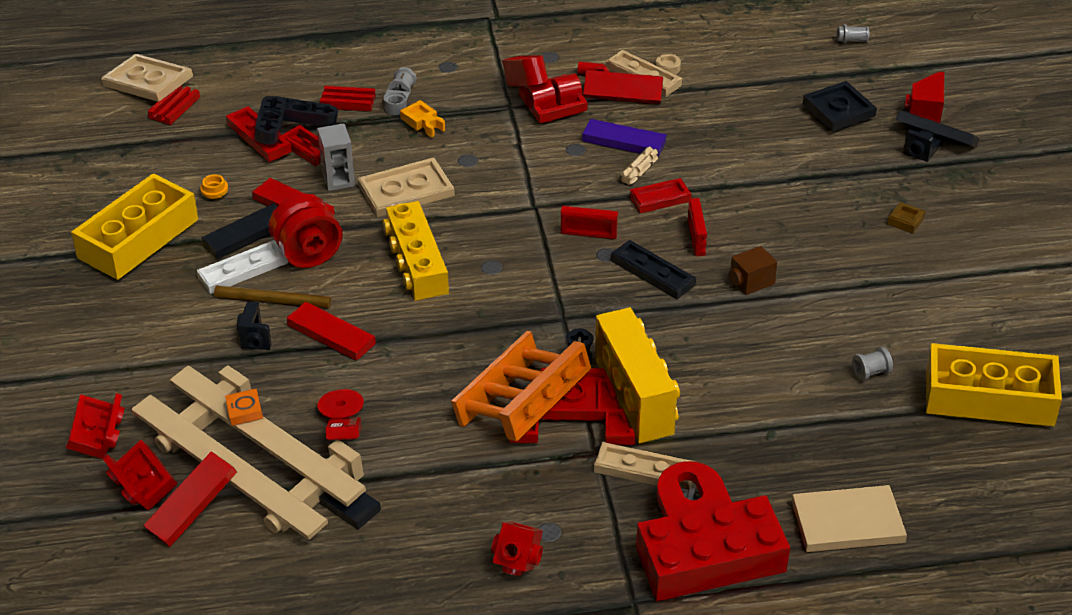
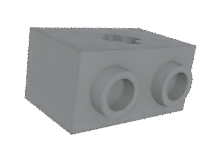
M345 124L317 128L321 168L328 191L354 187L352 145Z

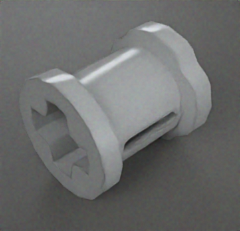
M879 347L876 349V352L866 355L855 354L852 358L855 375L862 381L868 380L869 376L881 372L889 374L893 371L892 357L885 347Z

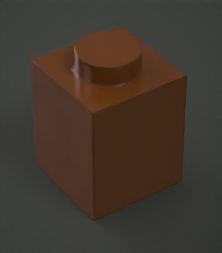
M762 246L732 256L731 270L729 271L730 280L745 295L772 286L776 281L777 261Z

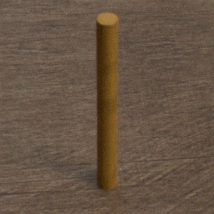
M216 285L214 289V296L222 298L302 305L304 302H308L316 307L330 308L332 301L331 296Z

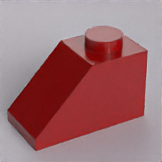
M939 71L913 83L911 94H906L904 110H909L911 114L941 123L944 106L945 72Z

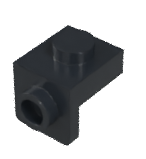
M247 302L243 313H239L237 317V330L239 331L241 348L270 350L272 346L269 325L262 324L259 303Z

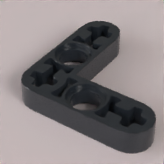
M266 96L261 102L254 138L262 144L270 145L277 143L283 121L322 127L336 125L338 109L329 104L279 96Z

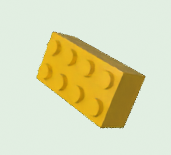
M154 173L71 231L77 258L119 280L199 220L194 193Z
M631 307L596 315L595 361L599 368L605 369L617 394L620 408L624 409L630 428H633L638 443L674 435L675 421L679 418L676 401L677 398H680V389L677 381L670 378L665 360L663 358L660 359L657 355L653 339L647 337L643 321L635 316Z
M931 343L926 367V414L1055 427L1062 402L1058 355Z

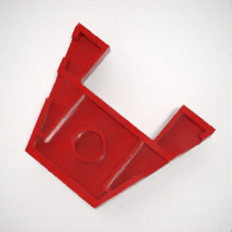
M542 367L541 372L544 371L547 367ZM591 368L540 418L555 421L604 420L605 443L634 445V430L628 425L624 409L620 408L617 394L604 368ZM539 420L518 441L509 439V443H538Z

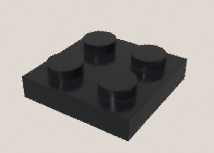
M847 81L803 95L802 104L831 131L876 116L877 107Z

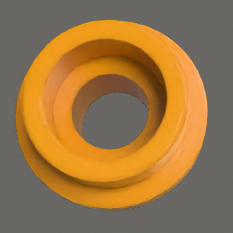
M208 175L202 180L200 186L201 194L210 199L221 198L228 192V183L221 175Z

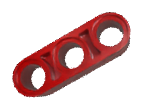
M522 55L502 60L507 86H532L549 81L543 55Z

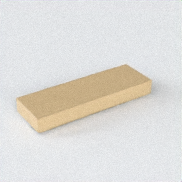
M621 50L606 61V67L616 73L663 76L662 95L665 97L682 86L681 77L624 50Z
M602 442L594 464V472L657 486L658 479L666 468L673 464L690 460ZM689 480L679 482L681 489L687 490L690 489L692 481Z

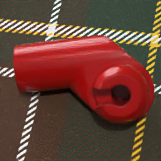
M578 62V74L586 75V70L610 72L602 63Z

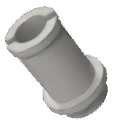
M846 24L838 26L836 33L837 41H841L842 44H846L847 41L868 42L869 27H847Z

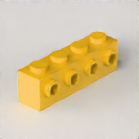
M420 202L401 203L386 207L387 219L382 220L383 229L386 236L390 235L389 243L392 254L397 253L396 262L399 272L404 271L403 281L405 289L411 290L415 301L449 294L448 271Z

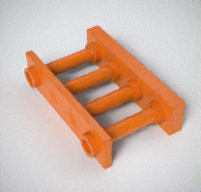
M526 331L451 400L459 426L465 427L477 415L498 419L502 422L507 439L518 441L591 369L585 344L574 341L561 354L537 349L532 332ZM534 361L550 364L542 372L528 369ZM515 379L531 382L524 390L508 386ZM497 396L512 400L505 408L489 404Z

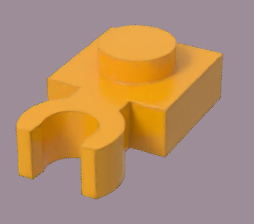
M421 100L400 110L401 120L415 130L424 128L425 133L430 137L435 136L434 128L445 131V120L437 117V111Z

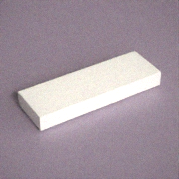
M273 240L197 270V276L207 291L212 294L216 285L232 286L289 262Z

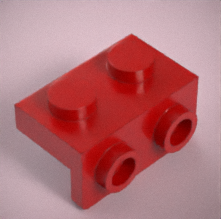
M115 393L111 403L80 394L76 403L66 448L100 459L104 458L109 447L114 449L120 430L115 429V425L120 424L125 407L120 406L122 394Z
M143 440L136 443L118 461L108 454L103 458L109 467L106 471L107 475L118 486L122 484L124 489L121 493L133 506L139 503L147 510H150L178 484Z

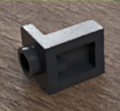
M919 128L916 131L909 130L906 133L903 153L928 162L941 147L943 137Z

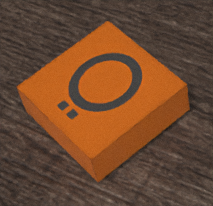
M257 388L225 395L231 426L263 419Z

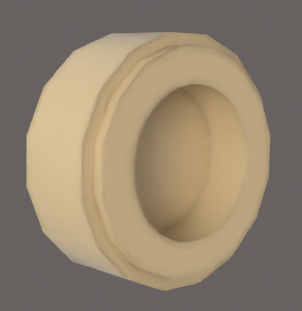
M663 54L657 57L656 66L676 75L681 70V60L676 55Z

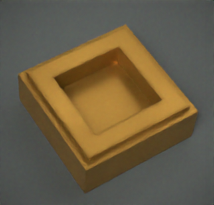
M899 202L888 217L887 225L914 234L924 220L926 211Z

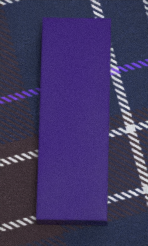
M590 119L582 133V141L640 154L647 147H651L658 151V157L664 148L667 134Z

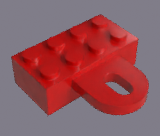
M679 462L669 466L661 473L657 484V500L664 517L637 523L635 547L656 602L786 573L791 547L767 495L732 502L720 475L711 467L699 462ZM684 480L692 481L696 485L701 498L698 500L687 499L681 490L679 482Z

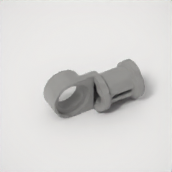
M400 67L396 70L393 77L394 80L388 85L384 95V110L388 114L400 115V110L407 107L411 87L415 85L417 80L416 74L407 67Z

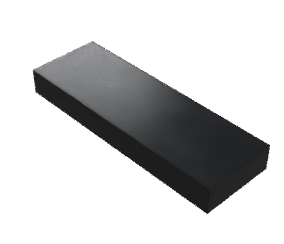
M902 110L898 112L896 118L901 123L930 131L931 133L975 148L979 142V138L974 134Z
M273 203L201 237L203 246L219 259L269 235V220L277 206Z
M628 240L611 253V261L677 300L696 286V277L631 240Z

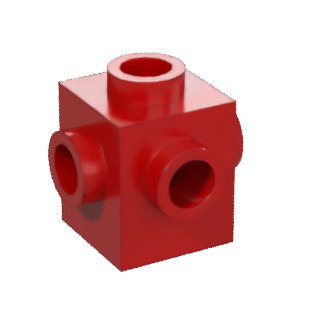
M513 521L503 522L500 534L497 533L492 542L491 552L494 553L492 563L503 565L501 571L521 576L522 571L533 570L534 565L538 566L542 558L543 546L540 545L543 530Z

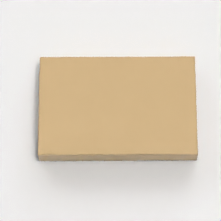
M134 54L103 76L101 80L105 87L159 102L192 78L193 73L191 68Z
M435 158L358 178V186L377 217L386 215V207L415 201H419L420 205L455 196L453 185Z
M890 485L792 495V505L806 552L906 543L907 534Z

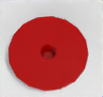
M338 389L324 394L319 399L317 407L319 412L325 417L342 419L357 414L363 408L364 399L357 391Z

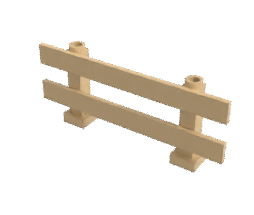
M189 365L170 379V383L195 400L193 404L180 414L173 411L151 394L131 409L135 416L158 432L154 442L163 453L167 454L169 451L174 453L181 448L199 462H202L212 451L231 464L237 473L228 483L267 510L268 515L263 520L268 529L273 533H278L280 530L285 532L291 527L310 540L328 524L325 517L312 509L320 502L319 496L327 492L348 507L366 491L365 486L358 482L364 476L360 454L340 440H335L328 446L330 457L326 460L265 417L233 425V428L305 477L288 492L202 430L218 417L231 426L225 395L251 390L249 379L228 365L219 371L221 382L215 384Z

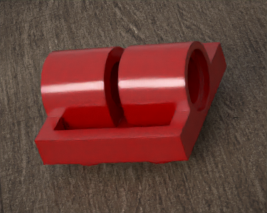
M575 73L550 78L548 82L537 85L519 86V96L539 123L549 122L588 110V102L582 95V86Z

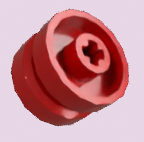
M302 193L289 197L278 205L269 220V232L288 262L296 267L310 268L324 263L336 253L342 242L343 230L339 222L330 212L324 201L314 194Z

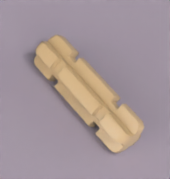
M647 147L621 173V181L632 185L658 159V151Z

